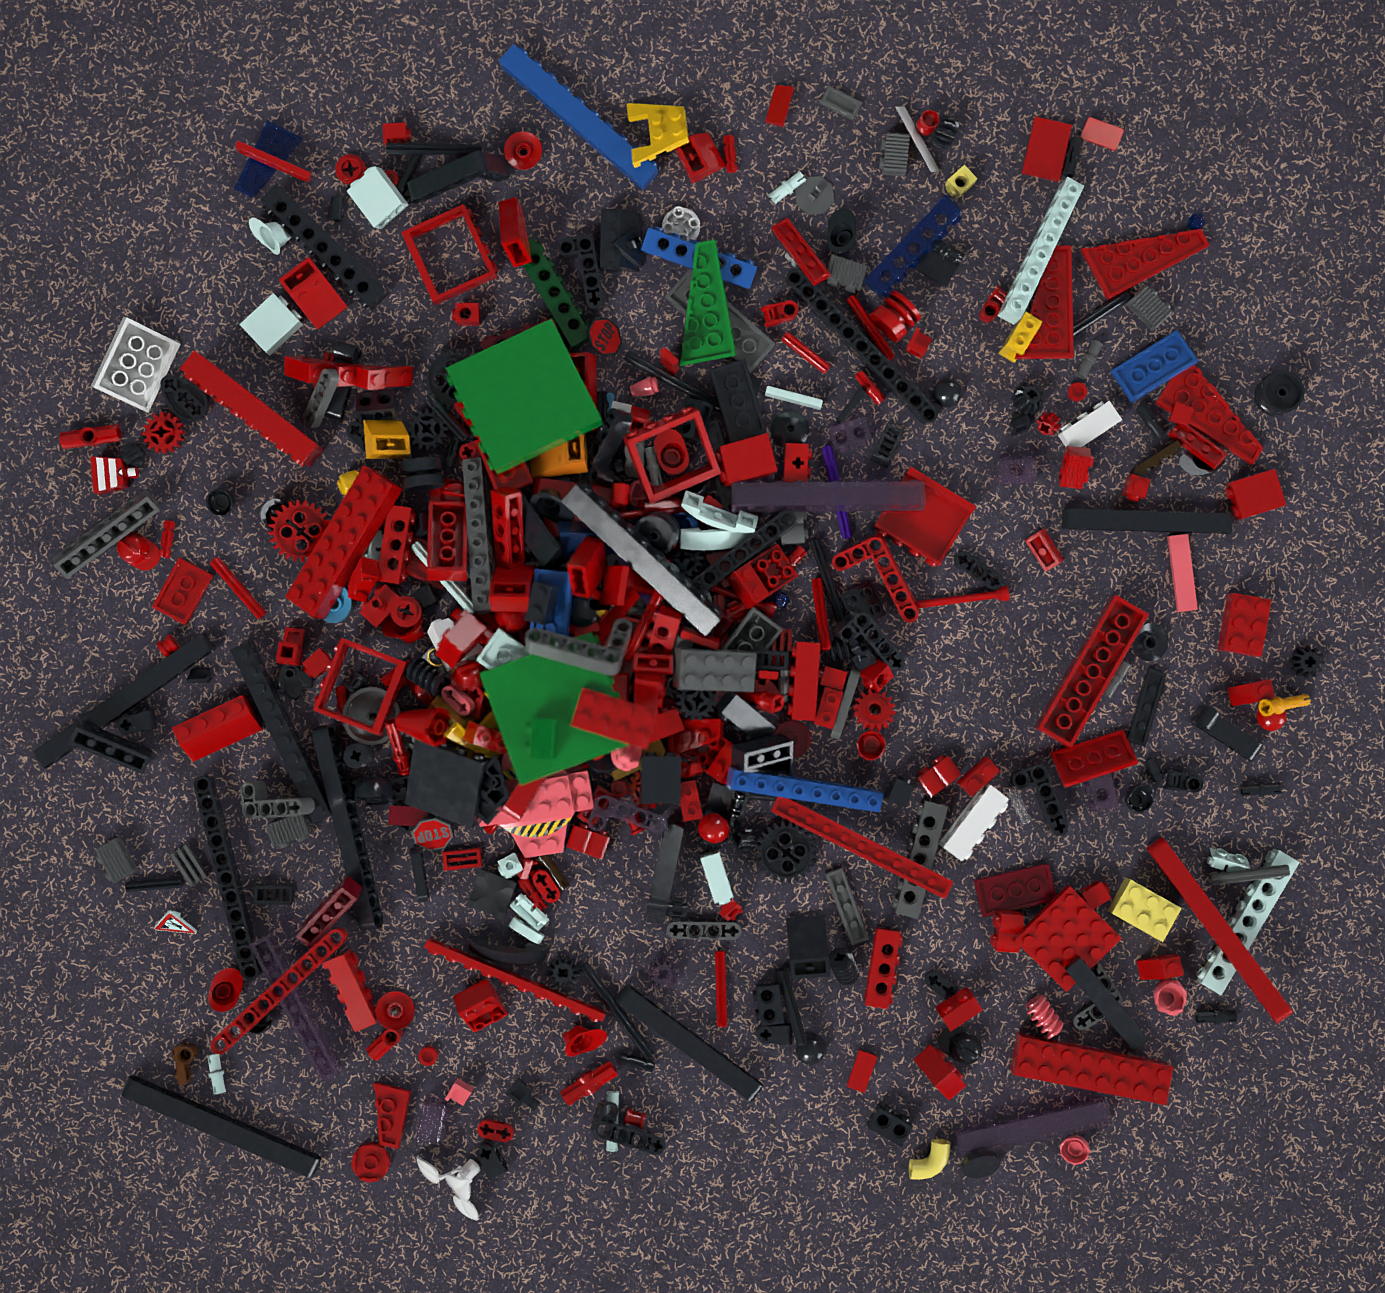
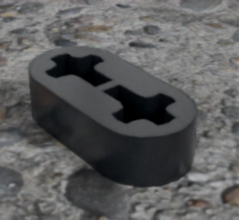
M359 422L350 423L347 427L348 435L366 452L365 442L363 441L365 439L364 426ZM354 426L356 428L360 427L359 432L362 434L361 437H359L357 434L352 435V433L354 432L352 428Z
M930 970L925 974V984L944 999L948 1000L949 997L958 992L954 983L939 972ZM931 975L932 977H934L935 975H937L936 979L940 982V984L937 985L934 982L932 984H929V976ZM944 985L947 988L952 986L953 994H947L946 996V991L942 986Z

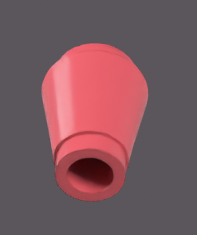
M649 376L631 385L630 391L633 397L655 395L656 392H659V385L656 377L651 378Z

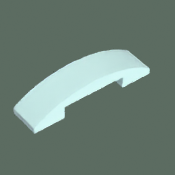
M685 491L681 506L698 520L713 527L732 532L750 533L755 531L758 516L741 510L738 515L703 503V496Z
M699 528L680 529V548L687 550L734 548L754 532L741 533L723 529L700 530Z

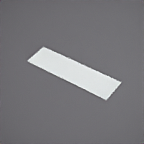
M904 106L896 107L930 171H940L922 137L917 132Z

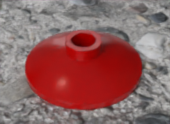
M521 131L514 133L505 143V158L516 169H530L540 161L542 145L539 139L530 132ZM526 150L527 154L523 156L520 152Z
M393 991L386 993L379 999L376 1005L377 1020L387 1029H403L410 1024L414 1017V1004L410 997L402 992ZM396 1009L398 1014L392 1015L391 1010Z

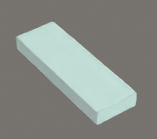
M767 386L765 396L818 410L821 409L823 403L821 399L772 386Z

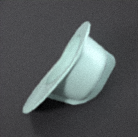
M257 218L249 220V226L253 235L274 254L278 255L280 248L290 239V235L277 222L263 223Z

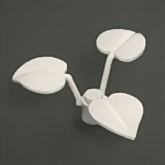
M417 1155V1163L422 1174L435 1184L439 1180L446 1178L448 1185L457 1194L453 1196V1201L458 1210L468 1218L478 1221L477 1210L469 1201L470 1183L480 1172L479 1165L470 1159L463 1167L459 1165L456 1169L440 1175L433 1165Z

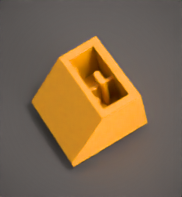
M363 421L366 459H404L410 455L409 434L402 421Z

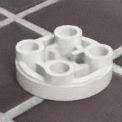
M677 206L665 215L662 222L663 233L671 235L672 232L682 236V240L689 242V239L696 240L700 232V221L697 215L690 209Z

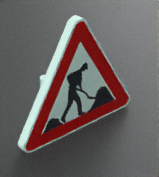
M171 910L161 918L154 928L161 931L197 933L194 927L180 917L181 913Z

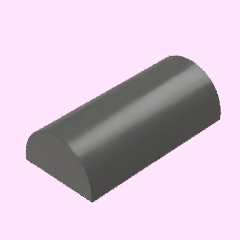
M752 606L721 649L768 650L783 631V628ZM757 654V664H758L759 661H760V654Z

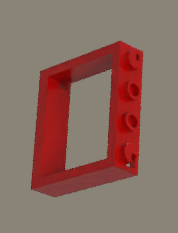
M464 204L401 232L434 305H438L497 278L495 272L498 271L494 260H489V248L486 243L482 244L480 237L483 235L478 225L474 227L472 220L475 219L470 208L466 209ZM460 217H464L488 269V273L438 294L413 239Z
M695 407L682 408L679 413L667 414L658 422L651 421L645 424L644 428L639 430L632 429V432L622 436L645 498L650 504L721 474L701 415ZM694 419L709 464L651 489L635 443Z
M341 638V641L335 646L334 651L336 653L334 658L328 663L327 669L329 671L327 676L321 681L320 688L322 689L320 694L314 699L315 703L313 706L315 707L313 710L382 736L385 729L384 723L389 719L404 681L403 672L409 663ZM349 647L397 665L373 726L325 708Z

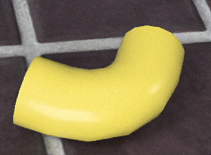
M933 1139L928 1157L925 1159H910V1179H927L940 1173L948 1162L951 1142L945 1139Z

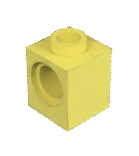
M964 165L947 180L945 184L946 190L952 197L955 196L958 199L975 184L977 178ZM956 180H961V181H963L964 186H963V187L957 186L956 183H955V181H956Z

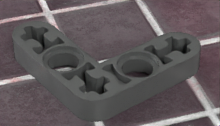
M1097 962L1094 967L1096 972L1100 974L1097 978L1099 980L1102 978L1107 980V990L1114 997H1118L1116 1000L1122 1006L1123 998L1101 964ZM1093 1002L1073 1015L1072 1023L1078 1030L1084 1031L1105 1018L1102 1013L1098 1016L1093 1015L1092 1009L1095 1006ZM1088 1011L1089 1015L1093 1018V1020H1090V1018L1088 1017L1084 1020L1085 1024L1083 1026L1081 1024L1077 1025V1023L1079 1022L1078 1018L1087 1017L1088 1015L1085 1012Z

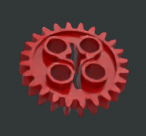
M296 499L295 505L288 501L287 508L281 504V512L275 509L277 517L271 516L270 518L274 520V523L268 524L273 530L267 532L274 536L269 540L270 542H276L273 549L280 548L278 554L282 555L285 552L286 559L292 556V560L296 562L297 557H299L300 561L304 562V557L308 558L326 529V524L330 522L329 519H323L327 515L325 512L319 513L321 507L314 509L315 503L313 502L307 506V500H304L301 505L299 500ZM297 512H302L303 514L301 522H295L294 515ZM289 519L296 526L302 528V531L311 537L313 542L308 541L303 535L297 534V530L289 525L286 520ZM311 525L318 526V532L314 535L309 533ZM284 527L291 529V533L287 537L281 535V530ZM300 539H304L306 543L303 549H297L296 543Z

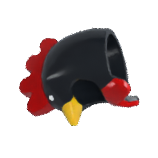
M596 589L590 598L572 596L570 635L574 634L575 637L589 632L600 633V618L606 611L598 610L601 593Z

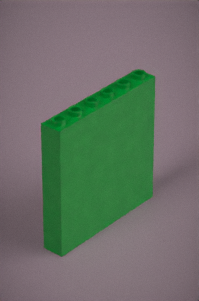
M552 319L446 368L448 372L446 379L450 386H455L457 391L453 393L458 403H463L465 408L462 409L466 420L471 419L473 425L470 428L474 436H479L481 442L478 445L482 453L487 452L489 459L486 461L491 470L495 469L497 475L603 425L602 419Z
M592 632L574 638L601 646L598 636H594ZM534 654L480 673L520 785L528 784L630 745L571 726L582 688L621 700L618 690L614 691L612 684L615 681L612 675L602 674ZM531 718L557 720L555 760L529 758V754L525 753L526 742H530V734H527V723L531 722Z

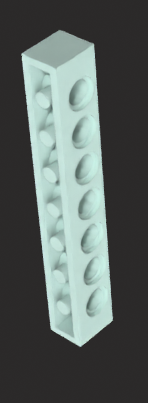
M1069 177L1059 185L997 315L998 317L1013 325L1022 318L1084 185Z
M1277 849L1268 852L1263 867L1288 865L1290 875L1255 880L1253 884L1247 887L1245 892L1247 895L1244 900L1237 904V912L1234 917L1227 921L1234 933H1239V939L1247 950L1250 948L1300 863ZM1268 883V890L1263 892V884ZM1258 899L1259 905L1253 909L1252 903ZM1248 916V924L1243 925V918ZM1217 945L1214 951L1211 950L1207 955L1206 960L1208 961L1204 967L1199 969L1196 981L1222 995L1236 969L1227 958H1223V952ZM1219 966L1220 972L1214 975L1213 969Z

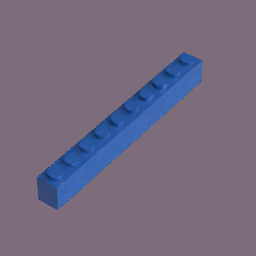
M513 44L498 61L500 68L641 190H644L657 176L658 168H656L657 164L653 160H645L641 162V166L634 168L631 149L638 147H632L623 134L620 133L618 135L614 131V127L608 121L603 122L599 118L600 115L594 109L589 110L585 106L586 103L579 96L575 98L565 84L560 85L556 81L557 78L550 71L545 72L542 69L543 66L536 59H530L528 53L521 46L518 48Z

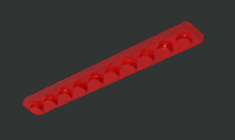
M777 797L771 809V812L943 899H946L954 883L952 880L789 798Z
M429 938L424 946L430 954L446 956L445 959L452 963L458 961L466 969H477L481 971L483 976L488 978L494 976L502 984H513L517 986L516 989L525 993L530 991L538 999H549L553 1005L561 1008L566 1006L574 1014L580 1015L582 1013L587 1015V1018L591 1021L603 1022L606 1015L605 1010L432 938Z

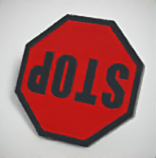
M608 318L593 319L586 331L590 347L601 357L616 355L622 344L619 328Z

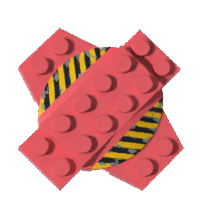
M507 751L506 755L503 754L501 769L511 796L519 781ZM565 769L547 776L520 821L515 820L501 810L489 825L498 824V826L500 825L505 830L511 832L524 858L563 852L567 823L576 811L594 809L595 807L588 770L568 773ZM482 820L481 823H479L480 827L489 826L486 825Z

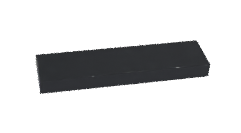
M1147 668L1127 735L1130 743L1146 747L1167 673Z

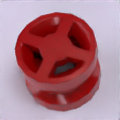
M168 634L163 641L156 643L158 649L166 658L181 648L171 634Z

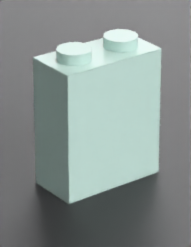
M374 166L368 168L362 178L352 182L347 192L372 226L382 229L409 204L383 169Z
M274 293L239 324L268 355L275 352L303 325L299 321L302 317L294 309L290 311L286 307L289 303L281 295L277 297Z
M719 849L700 855L714 903L719 902V905L730 902V898H733V893Z

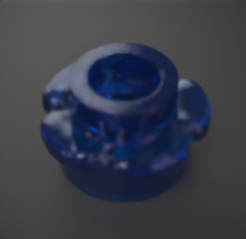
M1192 214L1188 220L1187 227L1191 230L1202 229L1205 223L1203 214Z
M779 591L778 594H773L774 599L772 602L786 608L788 603H791L790 599H788L789 595Z

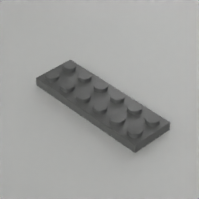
M689 269L665 296V299L685 317L690 296L692 269ZM727 301L737 355L731 357L735 361L745 358L749 373L751 374L776 344Z

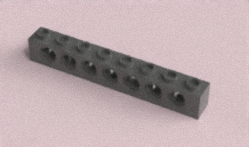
M479 457L465 459L462 462L473 611L483 615L495 613V611H491L489 600L490 584L495 571L489 475L483 459Z

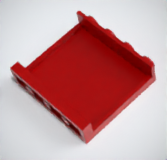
M910 467L873 527L876 529L875 532L884 538L886 535L892 538V543L895 545L907 547L911 555L915 557L920 555L925 558L924 562L932 567H935V565L939 567L970 514L973 513L977 506L913 467Z

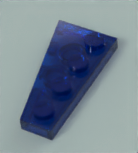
M267 120L254 148L285 161L301 143L303 138ZM249 157L234 190L253 199L277 169Z

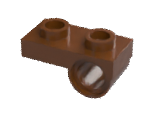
M179 1043L174 1046L172 1051V1058L176 1061L175 1079L178 1080L179 1085H186L191 1081L189 1062L198 1055V1048L193 1043ZM184 1049L190 1051L191 1057L184 1055Z

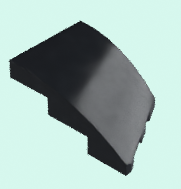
M494 756L485 765L477 816L486 825L490 824L510 798L497 756Z

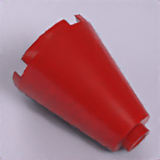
M439 707L400 712L395 719V724L399 731L430 746L438 747V745H443L448 739L443 734L451 727L448 726V720H451V717L446 709Z

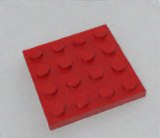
M1069 884L1013 937L1014 941L1066 992L1076 982L1064 969L1065 966L1079 955L1091 969L1122 939Z

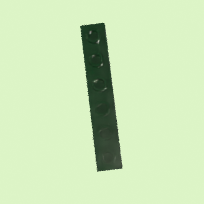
M534 237L528 239L531 258L537 256L540 258V261L537 264H524L523 267L570 347L574 350L589 341L586 332L589 323L584 324L581 319L584 316L578 306L574 307L571 302L574 298L569 290H564L562 286L564 281L560 274L555 275L552 270L555 266L550 257L545 258L542 253L545 249L541 242H536ZM543 273L550 274L549 279L545 281L541 280L540 276ZM558 289L560 293L558 296L552 297L550 296L551 290ZM567 305L570 309L567 313H561L559 311L560 307ZM571 322L579 323V327L576 330L570 329L569 325Z

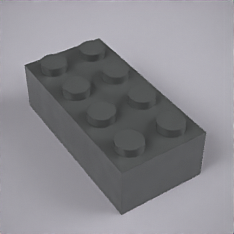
M675 647L672 686L682 690L754 692L757 653L749 650Z

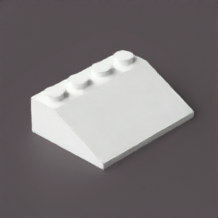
M123 317L91 386L148 413L161 387V379L166 376L181 344L127 317Z

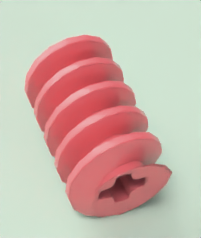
M1038 995L1024 1005V1007H1029L1026 1012L1027 1014L1034 1013L1031 1020H1039L1036 1023V1027L1043 1026L1040 1032H1047V1035L1044 1037L1046 1040L1061 1032L1064 1023L1062 1020H1058L1059 1016L1054 1014L1055 1010L1050 1007L1048 1001H1045L1044 995Z

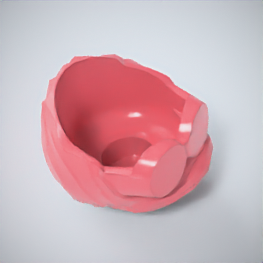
M629 745L611 752L614 765L623 771H630L632 768H636L641 759L642 748Z
M1167 979L1161 981L1155 987L1153 998L1158 1011L1173 1016L1183 1012L1187 991L1179 981Z

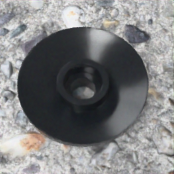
M785 411L777 415L773 420L771 434L774 441L783 448L785 443L803 444L809 435V425L802 414L796 411ZM790 425L793 426L794 431H787V427Z
M1154 623L1144 624L1132 643L1134 652L1144 661L1152 662L1160 659L1168 647V637L1165 630Z

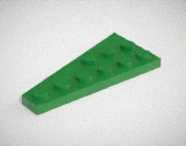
M715 239L696 243L680 366L737 356Z

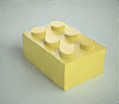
M1125 877L1107 911L1163 942L1182 908Z

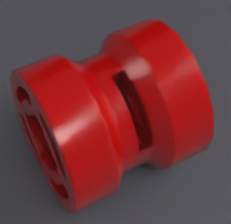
M933 110L924 111L916 122L917 132L923 136L932 134L939 124V115Z

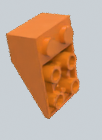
M586 435L578 436L530 459L532 479L589 472Z

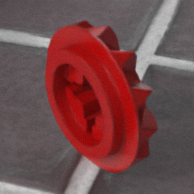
M354 154L342 156L337 161L335 167L338 179L344 184H351L355 180L362 178L366 171L364 161ZM350 164L356 169L353 171L352 176L349 172H345L349 169Z
M400 597L392 604L391 617L401 627H411L417 624L421 618L422 608L419 602L412 597ZM409 606V611L414 615H407L404 618V613L399 608L406 609Z

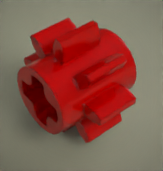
M1045 411L1036 420L1039 424L1037 430L1044 436L1048 434L1053 436L1061 428V425L1058 424L1060 418L1054 412L1047 414Z
M733 600L727 604L729 608L725 609V612L737 624L748 613L742 601L737 603L736 600Z

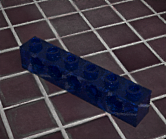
M945 195L863 282L880 298L883 296L886 298L894 290L892 286L896 282L901 283L907 276L906 272L910 268L914 269L921 262L919 258L924 253L928 255L935 247L933 244L938 239L941 241L949 233L947 229L951 225L956 226L961 221L962 210ZM939 215L947 216L945 224H937L936 220ZM926 229H931L933 231L932 238L924 239L923 232ZM913 243L918 244L920 247L919 251L915 254L909 252V247ZM898 258L906 260L904 267H896L895 262ZM891 272L892 279L889 282H883V273Z

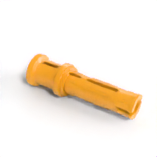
M1308 694L1288 698L1274 697L1272 700L1263 699L1259 703V711L1263 716H1271L1273 713L1282 714L1287 709L1308 706L1311 700H1304L1309 698Z

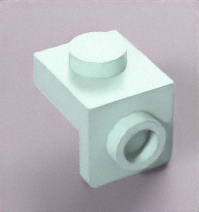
M515 853L497 861L499 872L506 879L516 876L517 873L523 870Z

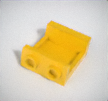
M1025 312L1013 327L998 354L1015 363L1017 360L1015 359L1016 353L1024 354L1042 321Z

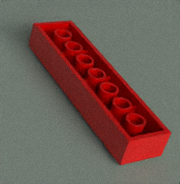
M195 350L180 367L185 372L183 375L185 378L197 386L199 385L198 388L214 397V400L227 409L230 407L229 411L241 420L246 419L244 422L246 425L257 432L261 431L260 435L273 444L276 442V448L288 456L292 454L290 458L302 467L305 465L311 467L325 450Z
M363 465L285 598L310 616L325 619L403 488L375 469Z
M1117 595L1109 597L1034 726L1036 730L1060 744L1072 748L1149 614Z
M1017 1032L1010 1071L1016 1076L1167 1105L1174 1067L1164 1061L1053 1039L1046 1040L1043 1037Z

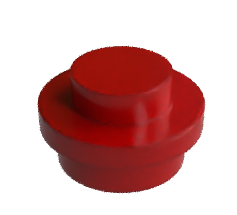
M623 778L614 780L610 786L611 792L619 798L626 796L630 790L628 787L629 783Z

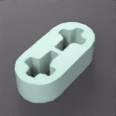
M513 917L509 923L513 930L536 944H540L544 938L543 933L537 932L529 924L517 917Z

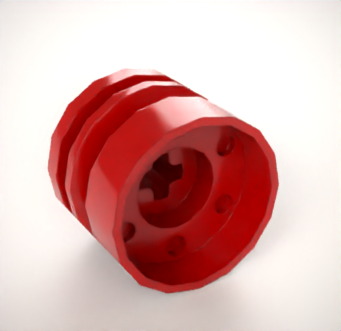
M893 290L889 297L884 299L886 307L878 305L870 314V318L877 328L889 339L898 343L907 334L905 326L908 328L914 327V322L917 323L921 319V315L909 299L898 291Z

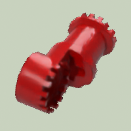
M681 761V778H690L703 772L699 761L694 762V765L691 763V766Z

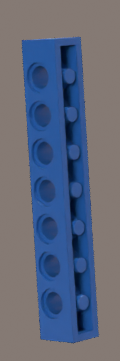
M729 766L726 786L732 790L880 812L883 793L876 789L781 774L744 772L737 767Z

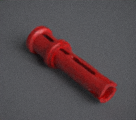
M732 691L742 700L756 703L761 708H771L777 712L784 705V698L780 694L772 695L768 691L761 693L756 691Z
M388 719L384 725L394 751L393 760L397 763V772L401 776L410 774L411 767L410 752L404 747L400 731L395 724V719Z

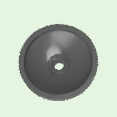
M368 687L356 691L345 703L343 715L373 726L375 720L371 716L373 713L378 715L387 691L376 687ZM395 701L389 719H396L400 713L397 701ZM343 722L347 733L361 744L377 745L389 740L386 727L382 736Z

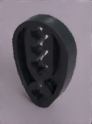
M166 375L161 379L160 385L164 399L171 411L179 419L188 423H195L205 418L209 412L210 401L204 391L181 377ZM168 380L171 382L174 380L172 384L177 389V391L170 387L166 388L168 386L166 382ZM181 394H187L186 398L190 401L194 400L193 405L200 408V415H194L195 410L188 407L187 402L183 400L180 402L182 399Z

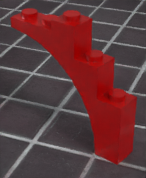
M302 355L285 356L284 375L307 383H317L321 372L324 369L332 368L338 372V387L357 386L367 390L384 389V387L412 386L413 381L412 366L349 364L319 360Z

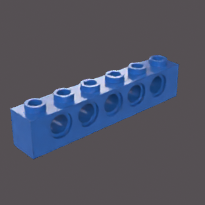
M653 226V229L648 227L641 251L693 269L695 245L700 242L689 239V242L682 240V236L672 232L671 235L663 233L664 229ZM660 239H667L669 241L667 249L659 248L658 242ZM679 245H684L687 248V253L684 256L676 253V248ZM728 252L725 255L718 253L719 258L723 261V267L721 268L723 281L749 290L757 266H754L755 262L745 258L743 261L737 260L736 255ZM732 265L740 266L741 273L739 275L731 273L730 268Z

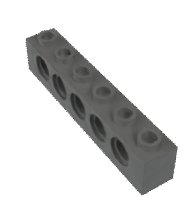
M144 489L53 557V566L68 579L159 512L158 501L147 489Z
M923 800V803H919L917 808L919 818L912 827V833H914L913 840H909L907 845L908 859L914 861L916 854H922L924 857L923 861L918 864L930 870L932 869L946 817L947 806ZM932 816L933 824L928 827L925 826V818ZM922 835L928 836V843L925 845H920L919 838ZM899 877L897 889H899L898 896H894L892 901L894 912L918 919L926 889ZM907 891H912L914 894L913 898L909 901L905 900L904 894Z

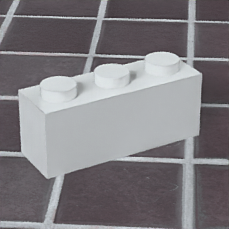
M1101 401L1092 407L1094 410L1088 415L1085 412L1077 417L1078 422L1074 425L1068 423L1062 427V433L1058 436L1065 447H1082L1120 422L1122 419L1111 402L1108 401L1104 404Z

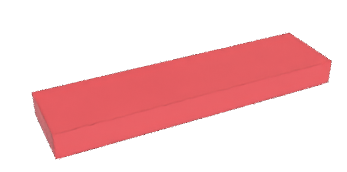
M1188 534L1168 536L1177 612L1198 610Z

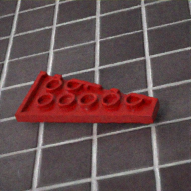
M1202 229L1178 232L1177 234L1160 235L1153 238H1142L1117 244L1100 245L1093 248H1082L1080 251L1106 299L1109 300L1206 249L1210 244Z
M1071 245L1056 246L1046 265L1030 314L1041 320L1042 324L1024 354L1016 353L1015 359H1073Z
M1193 365L1168 381L1155 404L1171 413L1176 401L1195 408L1188 424L1189 426L1248 464H1254L1263 447L1240 422V418L1231 411L1230 406L1215 387L1206 380L1199 368Z

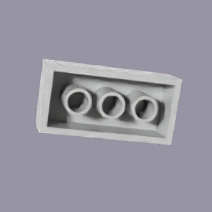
M986 784V786H983V789H980L938 844L959 860H967L973 853V846L976 843L979 844L985 837L983 833L986 829H990L997 820L995 817L998 813L1005 811L1009 799L993 786Z

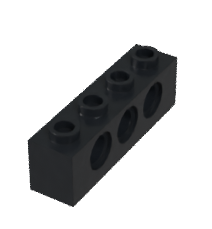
M81 720L78 721L68 742L72 746L140 774L144 773L153 752L149 748Z

